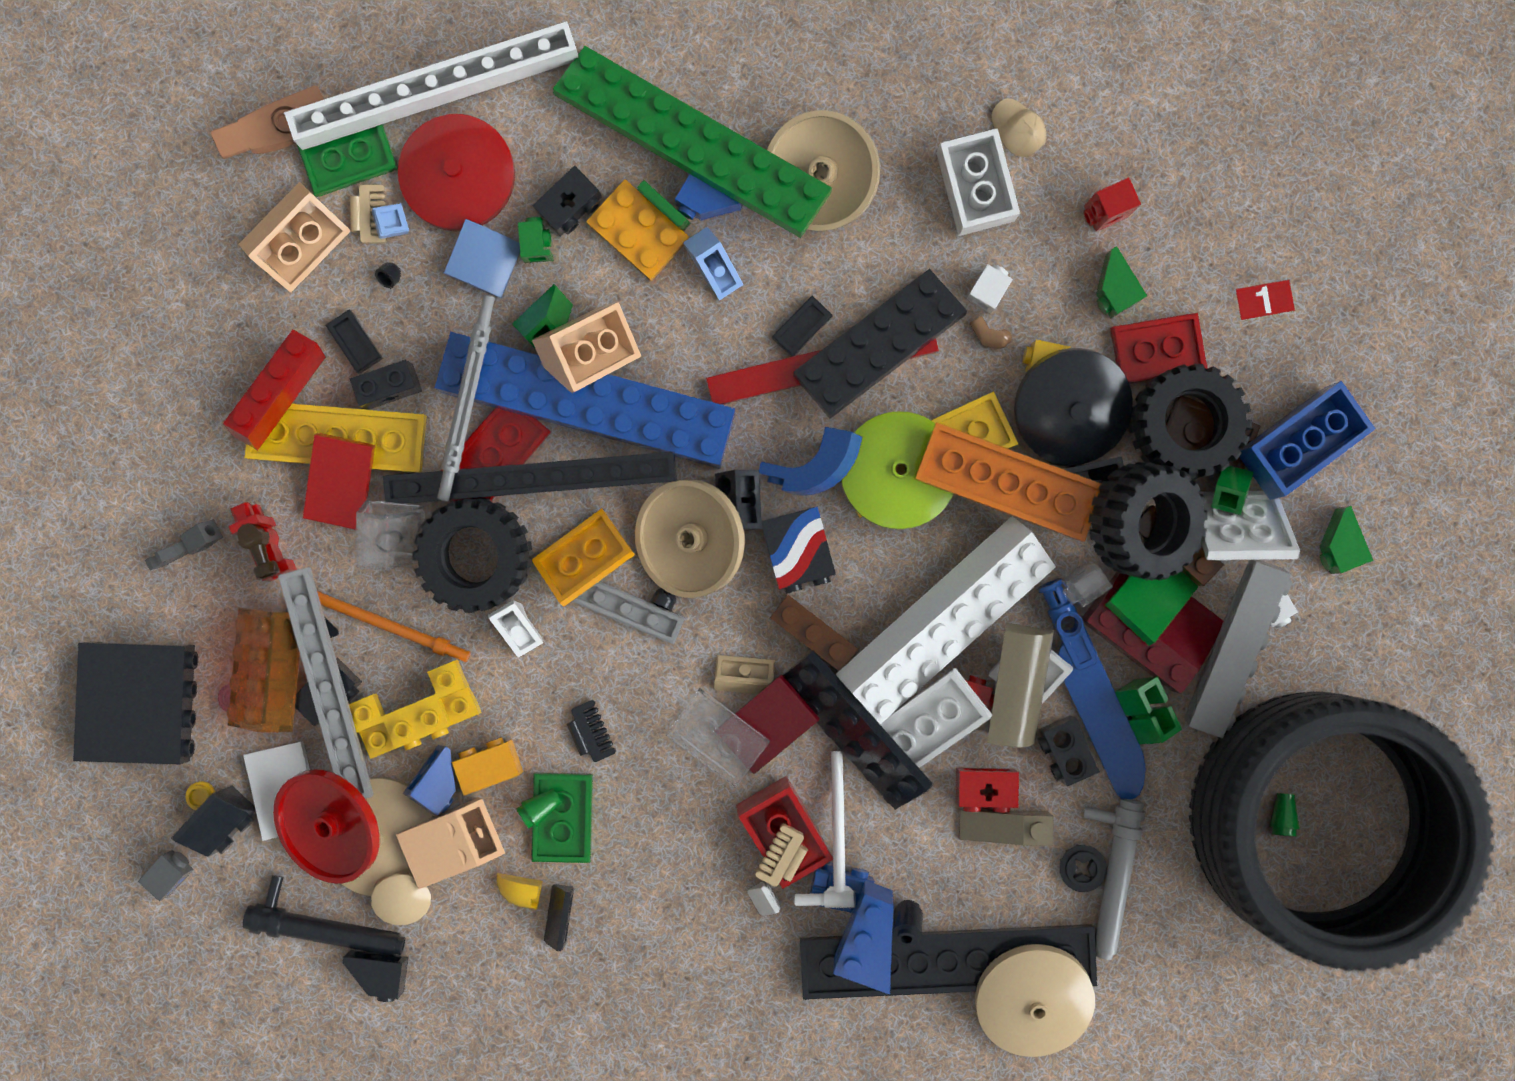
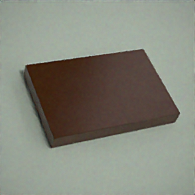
M1179 396L1174 401L1166 422V429L1172 440L1180 447L1187 450H1197L1207 445L1213 434L1214 421L1206 404L1185 396ZM1252 422V429L1247 430L1245 434L1250 437L1248 443L1257 437L1261 425ZM1239 457L1237 460L1229 463V466L1245 469V465Z

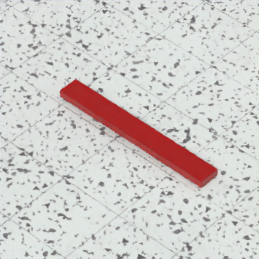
M936 339L909 359L937 353L939 349ZM821 350L707 377L711 400L713 403L724 405L801 386L793 376V372Z

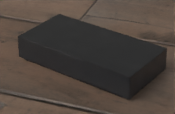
M812 295L772 336V339L786 353L793 357L833 315Z
M347 310L325 325L357 374H361L383 359L352 310Z

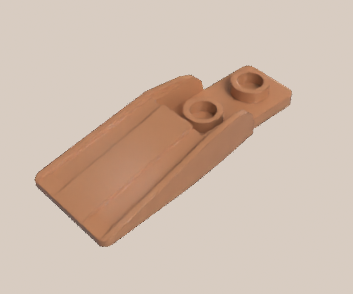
M318 86L309 87L259 108L238 119L235 123L211 131L212 139L223 159L249 150L254 154H264L283 149L295 144L284 112L324 100Z

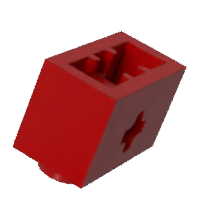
M1128 177L1097 191L1084 205L1085 220L1089 226L1094 227L1096 232L1127 219L1141 205L1130 178Z
M956 768L955 803L959 807H963V811L980 812L981 807H992L993 812L1008 813L1010 808H1018L1019 772L1015 769ZM986 784L993 789V792H988V797H985L980 792V789L986 788Z

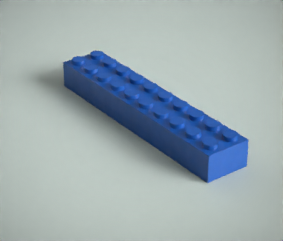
M450 331L434 387L442 394L458 398L468 354V346L471 341L469 336ZM492 342L487 343V350L484 355L474 398L475 403L526 415L545 422L660 453L675 451V457L721 468L736 414L735 408L610 374L571 393L543 367L538 355Z

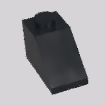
M350 950L343 956L342 963L368 996L377 997V1000L381 1002H393L395 999L398 1000L404 993L409 957L398 955L393 957L357 950Z

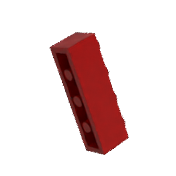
M292 329L223 422V425L233 437L257 451L326 358L319 345Z

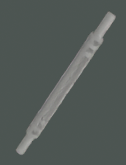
M484 294L477 324H473L464 372L448 442L445 447L444 460L441 465L443 474L437 498L449 501L455 473L459 472V464L462 459L461 455L464 450L471 411L484 355L487 350L489 333L491 332L489 323L495 297Z

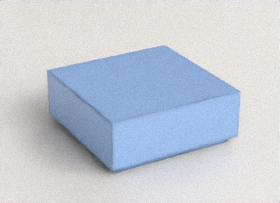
M401 203L372 209L379 239L408 234L409 229Z

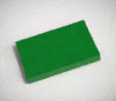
M383 124L304 150L297 145L312 191L316 197L398 170Z
M1182 571L1175 576L1170 575L1167 579H1154L1152 581L1129 575L1105 606L1150 646L1155 643L1197 590L1198 586Z
M534 773L533 797L553 788L562 803L537 827L535 825L532 826L531 862L590 863L593 774Z

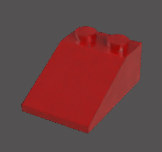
M787 776L736 804L738 817L763 858L767 857L777 862L766 855L767 851H771L780 856V854L770 850L771 844L784 850V848L773 843L774 838L786 842L777 837V832H781V824L784 823L803 833L804 839L801 845L805 846L808 851L792 880L781 879L779 884L782 889L833 860L832 854Z

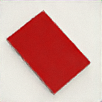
M1198 313L1110 328L1116 364L1123 371L1129 383L1152 380L1167 370L1185 364L1186 366L1203 364L1204 368L1208 369Z
M318 432L314 434L303 519L359 531L363 528L375 445Z

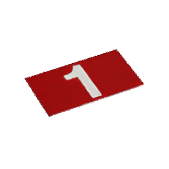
M1290 280L1236 289L1241 320L1295 311Z

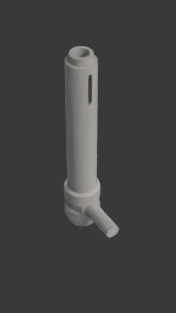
M1122 798L1120 805H1116L1115 813L1085 806L1083 816L1086 819L1113 824L1111 833L1114 835L1095 935L1096 957L1106 960H1112L1113 955L1117 954L1137 840H1141L1143 830L1140 828L1141 821H1144L1146 811L1143 810L1144 803Z

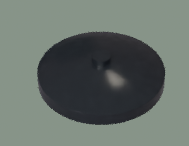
M1084 348L1062 349L1043 357L1035 363L1022 379L1014 402L1015 422L1022 439L1037 455L1060 465H1081L1097 460L1107 454L1125 434L1133 410L1131 387L1123 371L1117 364L1101 353Z

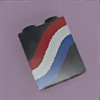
M818 506L762 521V530L778 590L785 589L787 594L802 590V583L813 581L814 586L831 582L830 576L836 575Z

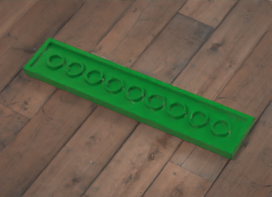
M587 46L583 47L578 54V58L574 59L553 88L554 96L799 238L803 236L831 194L832 187Z

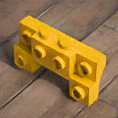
M458 660L427 672L436 694L385 715L377 693L349 704L356 732L360 733L370 759L401 746H404L405 751L422 744L421 738L430 734L432 739L441 737L449 733L447 727L482 713Z

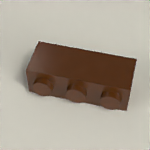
M788 594L770 616L773 621L809 649L814 650L818 656L838 671L850 661L858 648Z

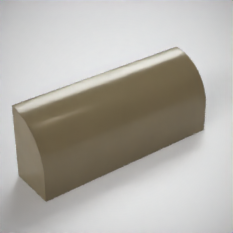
M1006 623L987 743L1007 747H1028L1036 742L1054 630Z

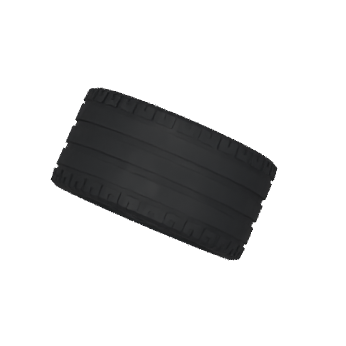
M1300 692L1283 695L1282 698H1272L1258 704L1256 709L1250 708L1246 713L1236 718L1237 721L1229 731L1226 730L1223 738L1218 737L1219 739L1216 743L1212 742L1208 753H1205L1203 757L1205 759L1203 766L1199 765L1198 767L1199 772L1194 779V783H1196L1195 790H1191L1192 798L1189 803V808L1192 810V815H1189L1190 834L1194 836L1192 845L1195 849V855L1197 860L1202 863L1200 868L1208 883L1213 886L1212 889L1227 907L1240 919L1280 947L1302 959L1338 970L1340 967V969L1345 971L1357 970L1359 972H1366L1367 968L1373 971H1378L1381 968L1390 969L1394 968V964L1404 965L1411 959H1419L1422 953L1428 954L1432 952L1434 946L1442 945L1444 943L1443 939L1446 937L1450 938L1454 934L1453 930L1456 927L1460 928L1464 924L1462 921L1464 917H1469L1472 913L1470 909L1473 904L1477 905L1479 892L1484 891L1485 886H1483L1484 879L1489 877L1490 873L1487 872L1488 865H1492L1493 860L1490 859V852H1494V845L1491 844V838H1494L1491 824L1494 823L1493 817L1489 816L1491 806L1486 801L1488 795L1486 790L1480 786L1482 780L1476 775V769L1473 764L1466 761L1468 759L1466 754L1459 749L1455 742L1448 740L1449 736L1434 724L1427 722L1426 719L1410 711L1384 702L1331 692ZM1359 733L1372 741L1386 754L1403 782L1409 806V830L1402 856L1387 880L1368 897L1353 905L1327 912H1304L1286 908L1268 885L1257 854L1256 823L1264 793L1278 770L1301 749L1316 741L1334 735Z

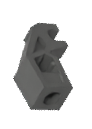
M214 519L194 525L180 535L182 541L154 553L155 556L147 558L145 562L149 570L166 566L187 554L193 555L208 549L223 538Z

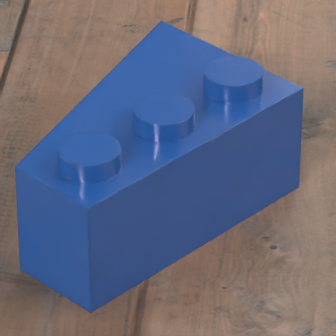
M866 880L864 881L856 901V906L853 908L834 956L833 974L889 995L893 890Z

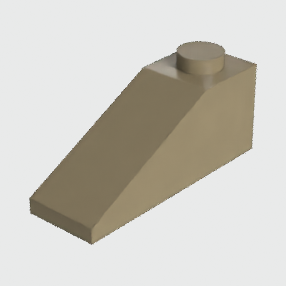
M960 809L959 839L1023 846H1053L1054 816L1048 811L1010 810L1008 813H999L992 810L966 812Z

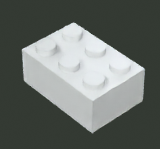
M998 128L940 143L936 154L958 236L1015 222L1020 215V210Z

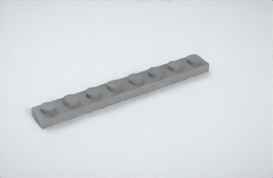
M311 567L278 575L333 773L354 785L365 799L370 798L374 793Z

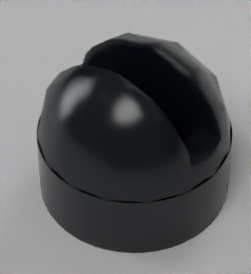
M387 262L375 271V277L382 286L391 289L399 282L401 269L396 264Z
M657 589L650 602L668 611H672L676 602V595L671 593L666 595L664 589Z

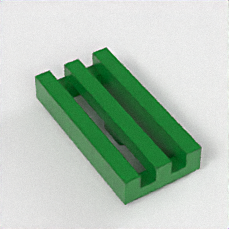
M645 180L639 184L637 190L678 228L684 231L691 223Z

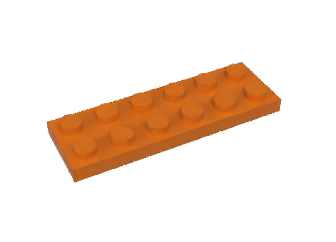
M937 422L934 425L915 476V480L1081 542H1085L1092 524L1088 522L1089 513L1092 514L1094 507L1091 503L1093 498L1097 497L1100 493L1098 488L1101 485L1098 482Z

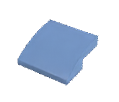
M465 219L444 274L502 299L520 254V244L498 232Z

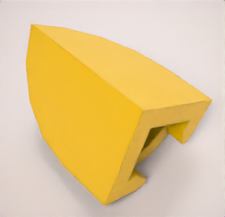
M497 873V886L500 894L509 903L519 907L538 910L543 881Z

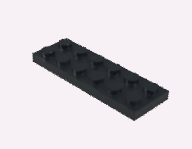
M928 269L793 372V376L831 419L966 316L967 310L932 270Z
M814 650L782 675L820 718L817 723L824 730L825 734L836 743L844 755L861 771L865 779L879 791L884 800L895 810L926 793L932 787L933 783Z

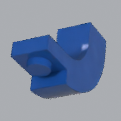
M825 427L819 451L810 462L796 468L761 462L759 474L767 476L768 483L783 486L782 491L793 495L807 496L821 493L839 483L850 471L858 456L862 437L851 431Z

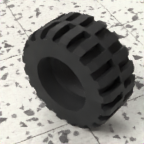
M1185 364L1167 370L1145 385V389L1140 391L1135 398L1137 403L1133 407L1131 414L1133 423L1129 424V431L1134 433L1136 438L1132 442L1135 450L1140 448L1143 453L1140 458L1144 462L1176 467L1178 470L1188 473L1191 479L1213 475V473L1229 467L1230 462L1238 459L1242 454L1240 448L1247 446L1250 438L1245 434L1247 430L1252 429V420L1246 419V413L1251 412V407L1249 403L1244 404L1241 397L1245 395L1241 387L1235 389L1232 386L1235 380L1230 375H1219L1220 369L1213 366L1206 369L1203 364H1193L1191 366H1186ZM1190 395L1200 399L1206 404L1212 414L1214 421L1212 437L1208 444L1200 449L1187 450L1180 447L1167 432L1165 425L1166 410L1170 402L1179 396Z
M1136 462L1135 464H1126L1120 470L1112 472L1107 477L1109 481H1103L1098 488L1100 493L1097 497L1093 498L1091 503L1094 506L1092 514L1089 513L1088 522L1092 523V529L1089 530L1090 539L1095 541L1093 548L1096 554L1101 556L1102 562L1107 567H1111L1114 571L1151 581L1154 579L1164 580L1169 578L1170 575L1175 576L1183 570L1182 566L1187 567L1194 560L1192 556L1194 553L1199 552L1202 546L1200 544L1201 538L1206 535L1207 528H1204L1205 520H1208V513L1203 507L1206 504L1203 494L1198 493L1201 490L1195 480H1191L1188 473L1172 466ZM1153 498L1157 510L1156 524L1150 537L1142 543L1139 535L1140 516L1146 504Z
M484 498L454 501L432 512V517L425 519L420 526L423 530L421 533L416 534L414 540L418 548L416 551H412V560H418L419 566L414 571L416 577L422 576L425 583L421 587L426 593L431 591L434 594L432 599L438 604H448L447 609L453 611L462 609L464 613L489 610L514 596L519 591V586L525 583L528 577L526 573L527 568H530L532 558L529 557V551L532 550L531 541L527 542L525 537L528 531L525 525H519L517 522L519 517L514 512L506 511V506L499 502L492 503L490 499ZM468 527L479 528L486 532L496 545L498 564L492 576L484 581L470 582L463 579L456 573L450 563L449 545L454 534L461 529Z

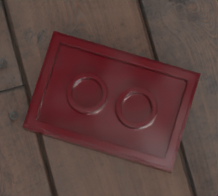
M781 674L715 731L748 769L755 774L816 724L820 718Z

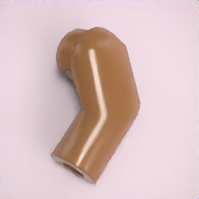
M983 316L970 322L980 343L985 347L1005 348L1012 340V335L1008 330L989 329Z

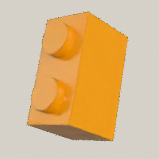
M500 737L487 742V748L476 752L475 747L458 753L459 759L453 761L452 765L464 796L517 777L524 772L512 739L504 742L503 738Z

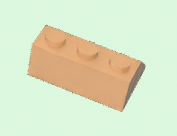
M298 182L238 245L249 258L291 293L351 230L301 182Z
M619 302L600 306L532 340L543 367L571 393L641 357Z

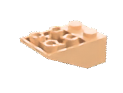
M480 797L395 834L418 889L478 867L505 854L483 799Z

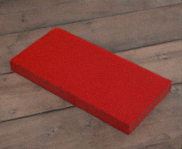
M495 407L464 442L459 469L524 464L551 434V431L536 418ZM496 496L479 498L490 499L491 502Z

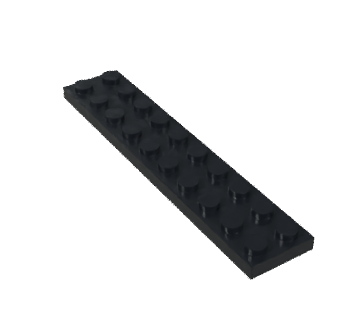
M1092 924L922 932L921 940L910 946L902 945L892 937L890 995L833 974L834 956L842 936L800 938L803 1000L976 992L981 975L997 957L1011 949L1034 944L1053 946L1066 951L1084 967L1092 986H1097L1095 928Z

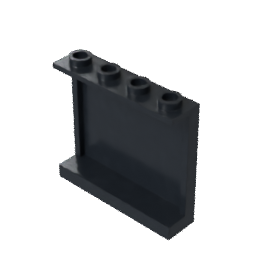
M78 643L73 761L174 765L190 762V757L193 756L195 751V743L191 739V730L196 723V713L192 710L193 698L197 694L194 669L198 665V653L195 652V645Z

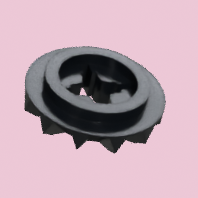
M1076 845L1066 850L1064 856L1060 859L1059 873L1064 883L1072 890L1089 892L1098 888L1105 879L1107 872L1106 861L1103 855L1090 845ZM1076 859L1083 864L1087 861L1089 862L1086 868L1091 875L1090 877L1082 872L1076 874L1078 870L1075 862Z

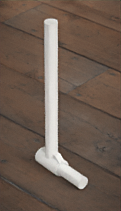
M842 751L831 752L834 886H830L824 893L795 894V906H825V908H855L856 906L855 891L846 886Z

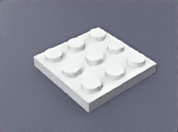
M1249 491L1242 513L1237 515L1211 508L1215 492H1198L1203 494L1206 504L1203 507L1208 513V520H1205L1204 528H1207L1206 535L1201 538V544L1207 560L1298 559L1300 549L1280 498L1269 500L1264 491Z

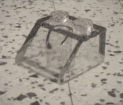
M366 500L356 512L357 568L386 571L418 563V560H412V551H416L418 548L414 540L416 534L421 533L423 530L420 526L425 519V506Z

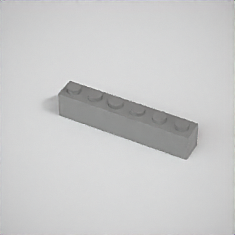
M1258 559L1248 561L1184 719L1189 727L1221 738L1224 737L1226 730L1229 731L1232 728L1235 720L1234 710L1237 704H1241L1245 698L1247 679L1252 677L1257 669L1256 658L1260 650H1264L1268 643L1269 634L1267 632L1270 624L1275 623L1280 614V606L1278 605L1282 596H1286L1291 588V574L1286 569Z

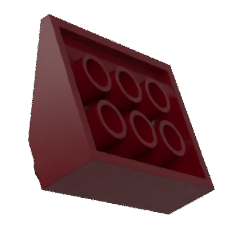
M1116 572L1083 615V623L1151 676H1158L1160 682L1169 690L1182 694L1203 665L1224 621L1191 596L1155 643L1148 646L1105 606L1129 577V575Z

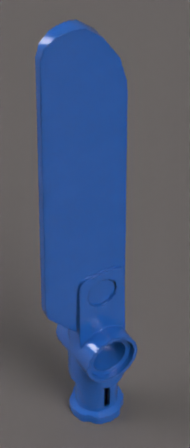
M1062 578L1049 581L1038 587L1037 590L1044 595L1050 608L1047 612L1054 629L1062 641L1057 655L1073 667V671L1067 676L1064 683L1115 793L1120 799H1134L1140 795L1145 781L1146 767L1142 749L1087 633L1083 619L1078 614L1073 601L1068 600L1062 587ZM1066 616H1073L1075 624L1070 630H1062L1061 621Z

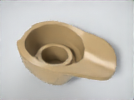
M1010 98L1003 99L993 109L991 115L993 126L995 129L998 128L1003 144L1012 154L1020 157H1029L1045 144L1047 136L1045 124L1036 112L1029 110L1020 102Z

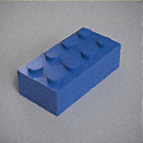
M1339 381L1324 387L1249 442L1247 446L1241 448L1242 454L1239 458L1249 471L1254 472V479L1269 500L1287 496L1376 428L1344 383Z

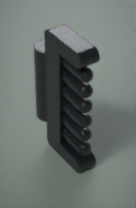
M590 700L571 710L575 720L566 725L579 755L582 756L590 753L593 762H597L615 754L616 749L614 747L609 748L613 745L612 741L598 746V744L609 740L610 735L606 734L595 739V737L606 733L607 728L603 727L592 732L604 726V722L599 721L589 725L601 719L600 714L588 719L586 718L598 712L597 707L584 712V710L595 706V701Z

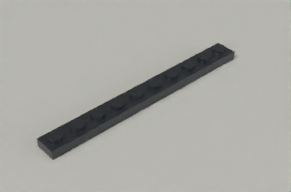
M675 451L459 469V472L455 473L449 500L676 482ZM443 471L383 476L385 505L442 501L437 496Z

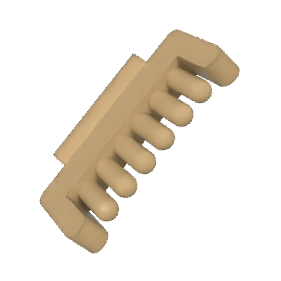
M360 185L359 196L350 197L351 232L360 233V241L363 244H385L387 242L386 238L379 239V236H372L378 235L377 229H372L376 228L375 222H372L374 218L372 215L373 208L371 207L385 206V202L371 201V199L385 198L383 194L385 187L383 185Z
M784 823L780 825L781 832H777V837L786 842L778 838L773 839V843L784 848V850L771 844L770 850L780 854V856L771 851L766 852L768 857L777 862L764 857L762 861L765 864L761 863L759 865L760 869L755 870L757 878L775 887L778 886L782 878L787 881L792 880L808 851L805 846L801 845L804 839L803 833Z

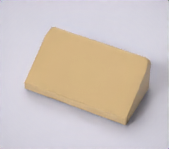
M717 655L714 690L758 694L773 681L775 660Z

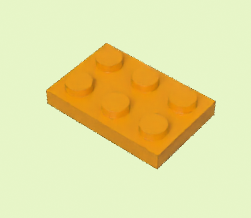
M626 179L621 182L586 221L596 233L650 281L684 246L683 242L690 238Z
M601 508L534 557L532 562L558 602L565 607L635 554L607 513Z

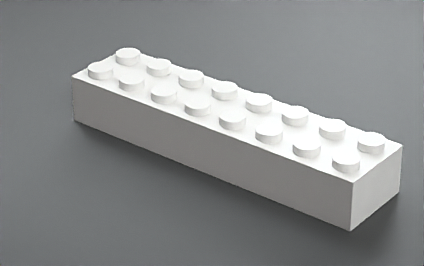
M1011 516L837 672L836 675L872 716L882 724L1056 566L1033 532Z

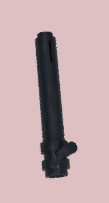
M276 875L271 877L265 905L259 903L255 906L249 905L243 918V929H248L253 934L264 932L269 937L279 938L281 935L393 957L396 954H402L406 940L398 932L287 912L286 908L277 907L284 877Z

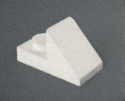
M513 600L488 615L490 621L518 658L543 643L541 635L527 618L521 603Z

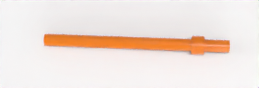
M317 591L322 606L431 648L433 653L440 656L448 655L463 662H467L470 657V651L450 644L451 641L440 636L438 638L432 637Z

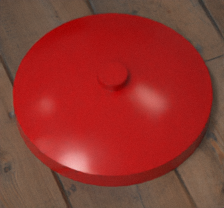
M447 114L425 122L408 138L399 157L398 182L405 201L422 220L443 230L461 231L465 219L483 226L503 210L514 188L515 165L508 145L491 125L470 115Z
M320 769L300 772L282 785L274 802L275 828L284 849L302 870L321 881L342 884L357 879L373 865L380 845L379 828L369 803L354 785L335 773Z

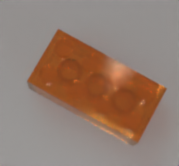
M238 607V616L235 620L236 639L232 651L234 660L232 676L230 678V703L227 708L228 726L259 733L293 732L300 652L288 611Z

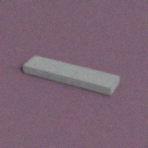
M601 581L572 601L673 645L685 620V617Z

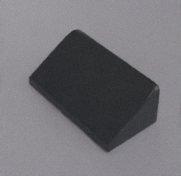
M553 884L551 888L544 935L545 943L556 951L563 950L566 945L574 894L572 886Z

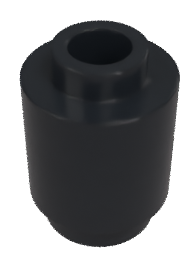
M903 900L894 909L892 937L896 942L905 946L914 945L922 938L923 912L917 902Z

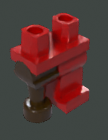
M244 502L230 509L236 523L228 527L231 534L238 535L239 541L237 543L241 547L250 550L256 565L253 571L257 580L262 579V581L271 582L278 579L280 574L297 570L293 559L283 558L278 546V533L272 528L276 526L274 518L264 516L260 505H251L249 502Z

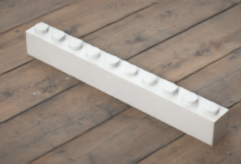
M566 21L284 112L294 142L304 150L570 64L575 58H578V53L568 22Z

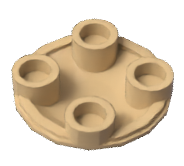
M412 872L408 874H394L376 881L371 895V906L375 914L384 922L393 925H408L420 920L427 913L431 905V893L428 887L418 889Z

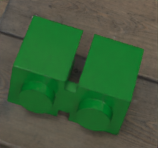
M1158 676L1134 679L1115 692L1125 715H1131L1132 717L1129 720V724L1139 745L1163 743L1183 730L1172 706L1152 708L1150 704L1169 701Z

